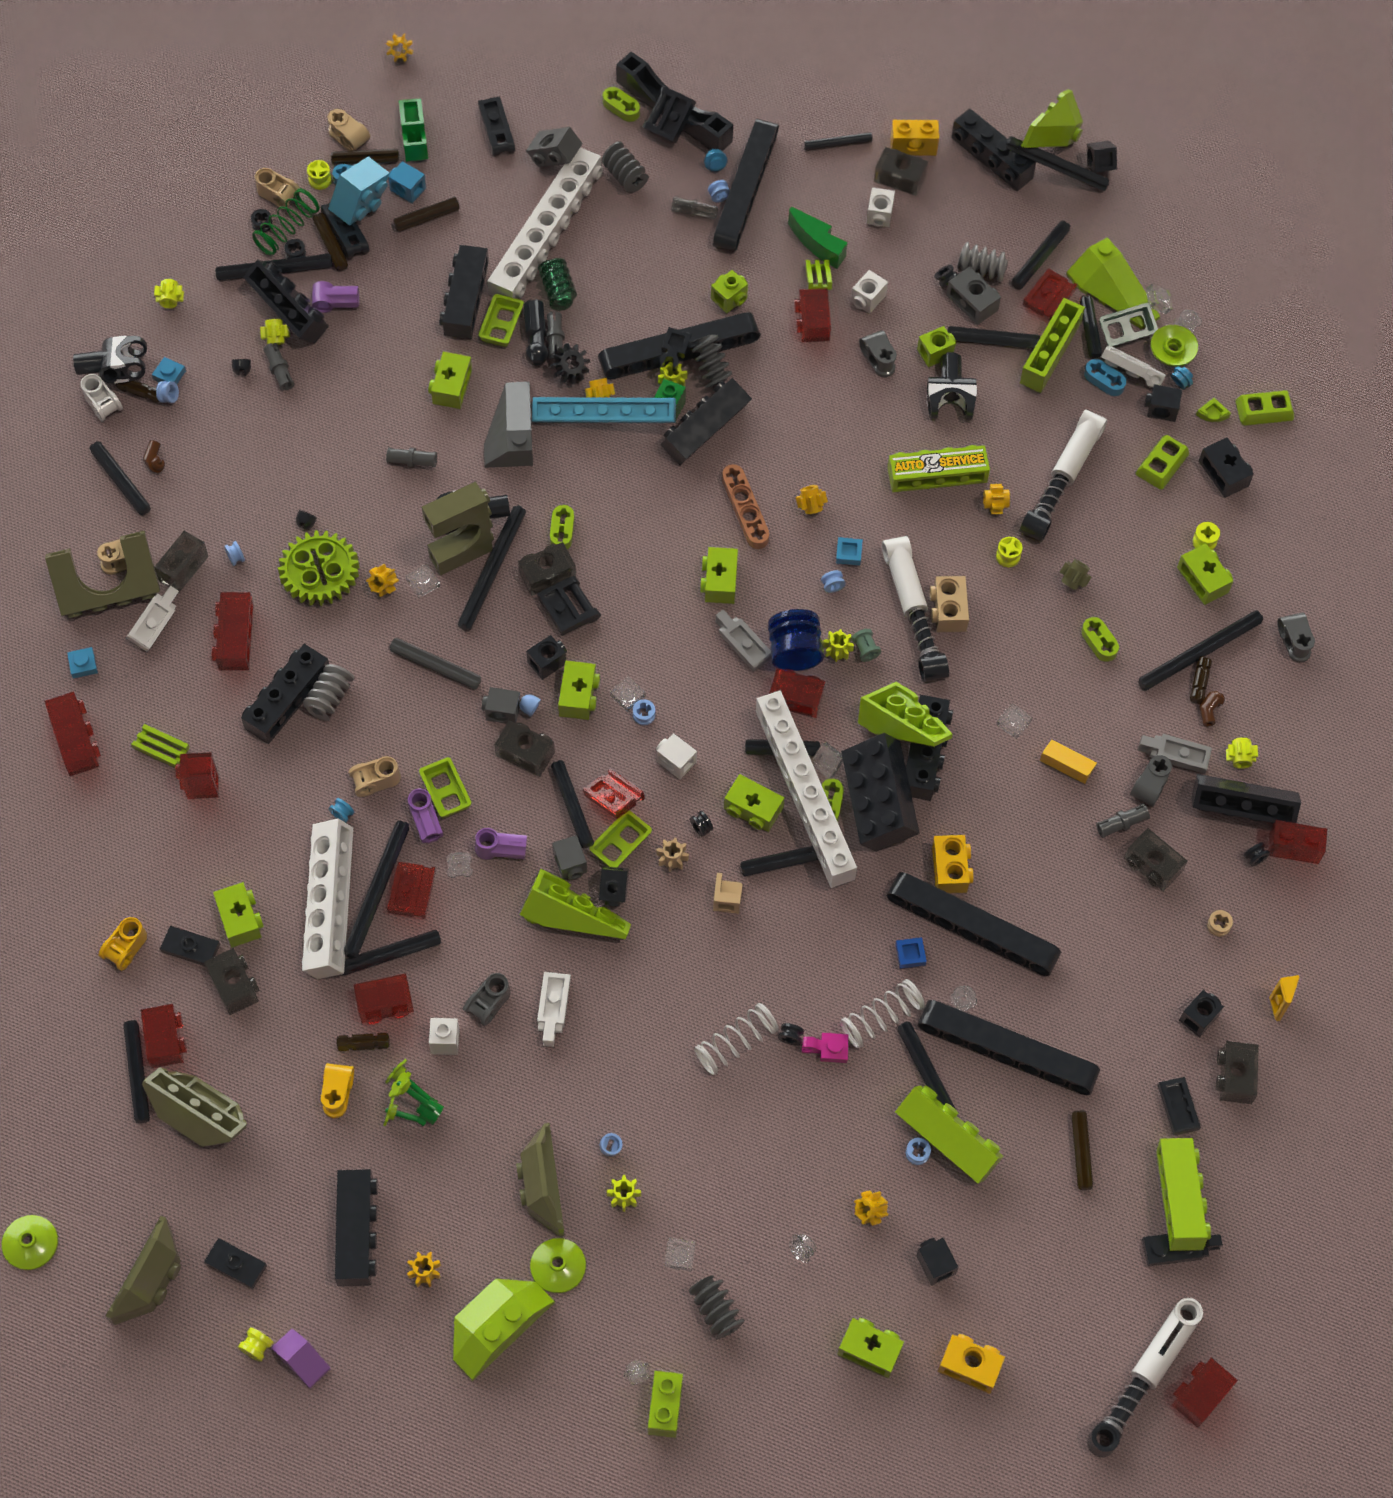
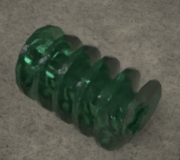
M555 258L543 261L537 269L539 270L551 309L562 311L570 308L573 300L577 297V292L574 289L575 285L569 274L570 271L566 260Z

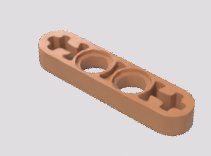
M728 465L722 472L724 488L747 543L754 549H762L769 542L768 527L743 469L738 465ZM730 474H733L734 477H737L736 486H734L733 478L729 477ZM743 492L747 494L748 498L744 501H739L735 498V495ZM747 512H752L757 518L753 521H747L743 518V515ZM756 527L758 535L762 536L761 540L754 537V528Z

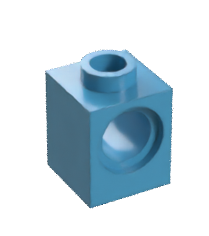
M403 161L389 173L390 191L412 204L426 189L425 174Z

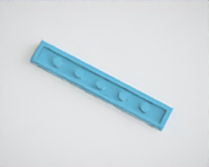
M533 397L532 422L675 423L676 421L675 398Z

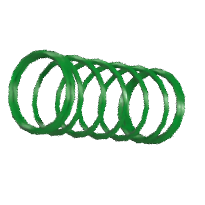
M298 188L294 192V199H287L285 207H278L277 215L269 216V223H262L260 231L255 230L252 233L255 244L264 253L274 255L277 252L276 250L279 251V246L269 235L262 231L263 225H270L273 233L281 241H288L285 234L271 224L270 219L272 217H278L282 226L289 233L296 234L292 224L279 216L280 209H286L296 224L304 226L302 218L287 207L288 201H295L298 209L308 218L313 217L312 213L319 212L320 207L317 200L307 190ZM299 192L304 193L312 200L316 210L310 208L301 199ZM298 203L310 213V216L299 207ZM289 211L294 213L300 219L302 224L297 222ZM282 220H284L286 223H288V224L291 226V228L293 229L294 232L290 231V230L284 225V223L282 222ZM273 227L284 236L285 240L275 232ZM255 234L262 236L273 249V252L266 249L258 241Z

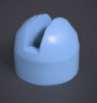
M525 695L521 698L520 709L531 717L539 706L541 699L534 695Z
M614 1133L606 1134L600 1140L599 1147L601 1152L606 1156L618 1154L622 1149L621 1138ZM609 1139L613 1140L610 1151L606 1150Z

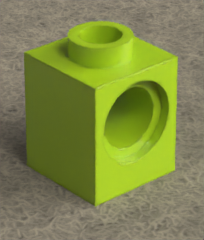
M942 326L919 336L917 351L929 368L940 363L942 355L954 352L956 340L953 334L948 333L946 328Z

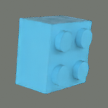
M366 157L339 175L328 209L348 225L357 220L361 221L366 214L376 211L381 205L382 200L380 198L388 186L389 172L370 157Z

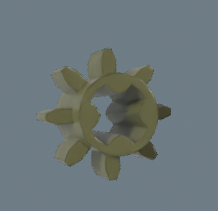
M1074 559L1072 563L1065 562L1059 571L1064 575L1061 581L1075 590L1079 586L1086 587L1092 576L1087 574L1090 568L1077 559Z

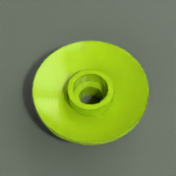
M1166 325L1159 328L1153 334L1151 350L1153 355L1166 365L1174 367L1184 366L1196 357L1198 342L1194 334L1187 328L1179 325Z
M27 1215L15 1220L6 1229L2 1238L4 1257L12 1266L21 1270H34L44 1266L52 1259L58 1246V1235L55 1227L50 1221L37 1215ZM26 1236H32V1241L29 1244L23 1243Z
M549 1239L540 1244L534 1251L530 1263L531 1274L534 1281L545 1291L565 1293L574 1289L583 1279L586 1270L585 1256L580 1247L568 1239ZM555 1259L563 1261L560 1267H555L552 1263Z

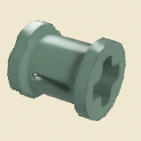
M862 629L851 637L852 642L857 645L861 653L859 657L863 662L877 658L882 652L872 638L873 632L871 629Z

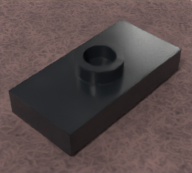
M170 926L160 950L162 953L210 968L220 947V942Z
M1185 1077L1159 1082L1158 1089L1173 1136L1200 1130L1201 1126Z
M220 1238L217 1239L204 1261L205 1265L252 1290L267 1267L265 1262Z

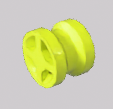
M322 160L311 162L307 167L310 186L317 190L328 188L332 182L328 163Z
M1211 522L1199 524L1193 536V546L1197 548L1206 543L1211 550H1214L1220 537L1218 526Z
M1015 537L1001 539L996 553L997 562L1003 567L1010 568L1016 566L1020 561L1023 549L1022 543Z
M250 1327L247 1331L246 1340L240 1342L238 1349L254 1360L262 1362L265 1350L270 1348L274 1342L262 1332Z

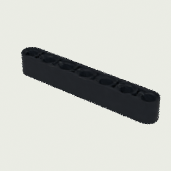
M761 119L755 120L713 238V246L736 252L778 135L779 124Z
M749 312L679 329L691 333L690 342L710 334L718 335L719 338L714 341V344H722V347L717 352L754 343L761 336L755 318ZM666 333L602 350L598 354V359L605 378L612 380L659 368L661 356L664 354V352H661V347ZM689 344L685 357H678L679 362L697 358L700 353H692V349L697 344ZM666 361L665 364H664V366H666L667 364H669V362H671V363H673V362H672V361Z
M905 872L897 874L886 895L892 903L1039 975L1050 976L1061 955V950L1054 944Z
M928 1000L917 1024L922 1031L1082 1095L1092 1094L1100 1073V1068L1090 1061L935 1000Z

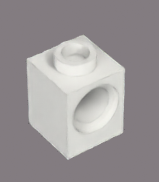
M872 188L867 224L878 227L890 226L895 191Z
M868 270L852 288L851 302L858 309H863L870 314L886 296L888 281Z
M674 733L668 740L666 738L663 739L656 748L657 762L678 779H681L697 762V751Z
M430 1019L429 1046L431 1054L458 1055L460 1032L458 1019Z

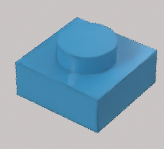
M164 357L152 373V378L157 382L173 381L178 384L186 369L184 365Z
M838 537L836 563L860 566L863 539Z
M92 647L67 652L73 679L98 673Z

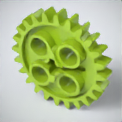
M315 530L314 536L310 537L305 532V539L302 540L297 536L296 545L289 542V550H282L284 558H279L280 567H278L279 575H281V584H284L286 592L290 591L292 598L299 595L300 603L309 599V603L312 606L315 600H318L320 606H323L324 600L327 599L332 604L334 596L341 600V592L349 594L350 589L348 585H356L355 578L359 577L357 569L360 568L357 552H353L352 544L347 545L345 537L339 540L337 533L329 537L326 530L323 536H319L318 531ZM311 551L316 552L327 583L326 585H323ZM327 552H330V553H331V554L326 555V556L323 555L324 553H327ZM302 560H308L305 563H299ZM335 572L339 573V574L336 575V576H331V575H330V574L335 573ZM310 580H315V582H313V583H310V584L306 583V582H308V581H310Z

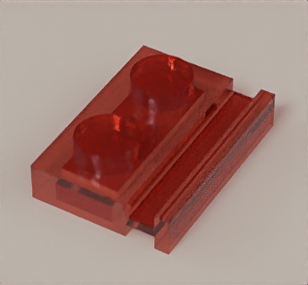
M1048 268L1025 297L1023 306L1041 316L1045 315L1050 321L1063 298L1069 300L1076 291L1077 284L1068 282L1067 278Z
M612 769L608 770L607 775H601L583 788L585 797L616 819L635 807L637 801L645 799L644 792Z
M398 861L387 908L388 913L410 917L419 916L426 919L436 873L435 867L428 868L424 867V865Z

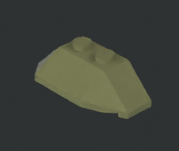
M159 1067L143 1080L142 1085L158 1118L202 1147L231 1142L247 1127V1122L244 1120L238 1103L194 1075L167 1071V1069Z
M544 1123L520 1153L522 1163H516L518 1180L524 1179L525 1189L520 1190L521 1205L527 1206L528 1214L557 1236L562 1237L565 1236L550 1123Z
M159 1217L156 1226L105 1315L109 1322L114 1325L153 1312L156 1306L161 1305L167 1295L166 1288L170 1280H175L180 1272L181 1260L170 1224L165 1217Z

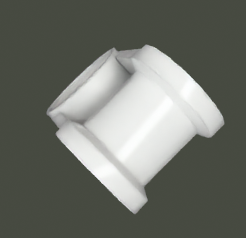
M88 374L82 378L81 388L84 398L100 421L106 420L105 417L114 411H121L123 409L117 396L98 375Z

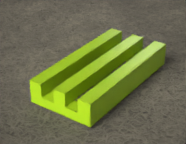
M805 260L808 290H831L832 277L829 260H824V264H820V260H815V264H811L810 260ZM813 270H816L818 284H813ZM821 270L825 272L826 284H823Z
M146 724L143 725L142 732L137 734L136 741H133L131 744L133 749L176 769L190 749L189 744ZM147 735H150V736H152V737H155V738H157V739H159V740H161V741H163V742H165V743H168V744H170V745H172V746H174V747H176V748H178V749H181V751H179V750H177V749H175V748H173V747H170V746H168V745H166V744H164V743H162V742H160V741H157V740H155V739H153V738H151V737H149V736H147ZM143 741L176 756V759L143 745Z

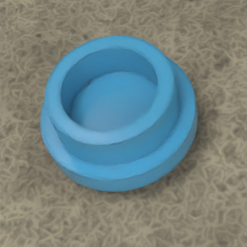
M712 149L706 154L704 163L708 170L720 171L727 165V157L721 150Z
M1177 366L1174 369L1171 378L1180 388L1184 389L1193 384V375L1186 367L1181 368Z

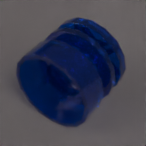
M791 609L777 613L768 620L771 661L774 667L784 671H803L811 669L823 661L824 649L823 641L820 638V618L817 613L805 609Z

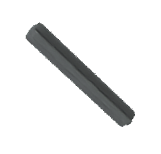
M394 638L390 644L391 652L472 689H477L481 683L480 675L401 639Z

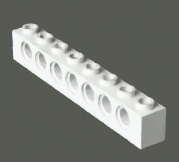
M580 147L572 161L563 165L488 279L489 295L499 294L515 299L522 298L526 285L535 278L537 268L541 263H545L548 251L552 246H556L561 231L567 229L571 216L580 209L581 201L584 196L589 195L595 179L598 180L603 172L600 155Z
M781 690L757 698V716L830 887L833 888L855 880L857 866Z

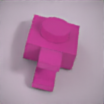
M822 1032L821 1040L815 1037H803L801 1053L820 1054V1061L847 1063L849 1034Z

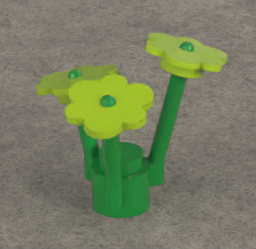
M407 1059L399 1063L385 1081L388 1084L392 1079L395 1080L389 1093L391 1098L389 1107L385 1109L386 1117L383 1124L385 1127L388 1119L394 1120L395 1116L417 1122L422 1126L426 1122L433 1125L444 1108L436 1099L429 1096L410 1079L411 1073L409 1071L406 1073L407 1069L404 1067L407 1064ZM407 1093L420 1102L415 1111L419 1116L397 1110L398 1105L393 1104L395 1096Z

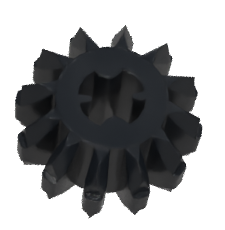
M569 343L564 344L563 348L559 346L555 349L556 354L550 356V359L556 362L549 365L550 369L557 370L553 377L556 378L561 375V383L563 384L567 380L571 385L576 383V379L582 381L584 379L583 373L587 374L589 372L588 367L584 365L590 363V359L583 358L587 352L583 350L579 353V345L577 344L572 348ZM569 359L571 360V365L574 366L572 368H568L569 363H567L566 361Z

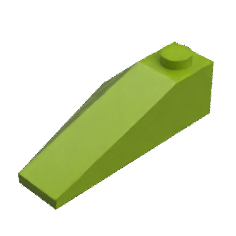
M1067 89L1061 92L1057 97L1058 102L1056 104L1051 102L1045 114L1041 113L1030 124L1021 146L1025 148L1068 146L1074 143V141L1077 142L1083 131L1080 129L1083 120L1072 90Z
M1108 237L1090 246L1067 271L1066 275L1081 292L1086 295L1088 293L1099 299L1098 302L1103 306L1107 304L1116 311H1121L1149 303L1155 321L1160 319V314L1124 256ZM1137 316L1130 319V323L1142 329L1145 327L1142 317Z
M898 682L889 684L861 697L858 724L876 735L886 733L896 739L934 747L951 739L953 735L939 718L932 717L929 714L930 709L926 705H921L918 702V696L913 691Z
M540 869L520 912V915L525 920L544 927L626 939L631 926L629 922L606 907L597 908L590 901L591 897L585 893L581 896L569 889L570 883Z

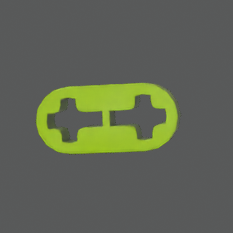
M609 87L604 90L603 105L605 108L626 122H634L640 117V104L637 100L617 87Z
M559 505L552 513L550 543L555 550L565 551L572 545L574 511L567 505ZM562 514L566 515L565 524L560 522ZM560 532H564L563 542H558Z
M1097 617L1086 619L1081 630L1084 640L1099 660L1104 662L1114 660L1119 650V644L1101 619ZM1091 626L1093 629L1098 628L1097 634L1095 631H1088L1089 627ZM1103 644L1106 648H1112L1110 653L1108 650H1102Z
M827 779L822 783V787L827 799L830 787L835 788L833 800L828 799L838 822L844 791L843 785L837 779Z

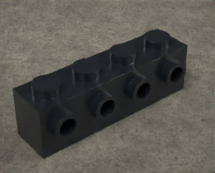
M969 108L954 120L951 138L1013 189L1019 191L1033 179L1036 162L1007 150L1005 143L1008 138Z
M460 245L458 254L454 253L452 263L454 273L449 274L448 287H450V290L445 292L444 306L446 308L445 312L441 311L439 325L443 326L444 336L472 339L489 264L488 248Z
M257 259L243 278L299 339L315 344L329 327L323 320L324 315L318 309L312 308L309 305L310 300L304 294L298 293L294 289L296 285L290 279L284 278L281 275L282 270L273 262L268 264Z
M733 378L727 383L722 380L713 389L715 392L713 396L709 398L706 395L696 404L698 409L694 413L689 410L680 419L682 422L680 426L676 428L673 425L663 434L665 440L660 445L680 466L751 401L752 398Z
M305 643L299 650L296 649L291 654L289 662L284 668L277 670L273 681L261 689L256 701L252 705H248L243 711L241 719L244 729L269 745L300 708L305 698L308 697V693L313 689L314 683L318 681L319 675L323 673L324 667L329 665L328 658Z
M920 694L919 703L926 705L930 709L929 714L932 717L939 718L944 725H951L953 710H949L950 700ZM948 740L935 747L911 742L906 771L912 798L931 801L933 792L938 793L941 778L936 777L937 769H943L945 755L940 754L941 747H947Z
M1196 774L1191 796L1192 807L1200 811H1213L1232 817H1245L1253 821L1272 822L1280 826L1296 827L1301 806L1298 792Z
M371 1169L337 1170L335 1281L337 1286L371 1285V1277L376 1276V1259H372V1249H377V1233L372 1232V1222H377L378 1216L377 1205H373V1195H378V1179L373 1178Z

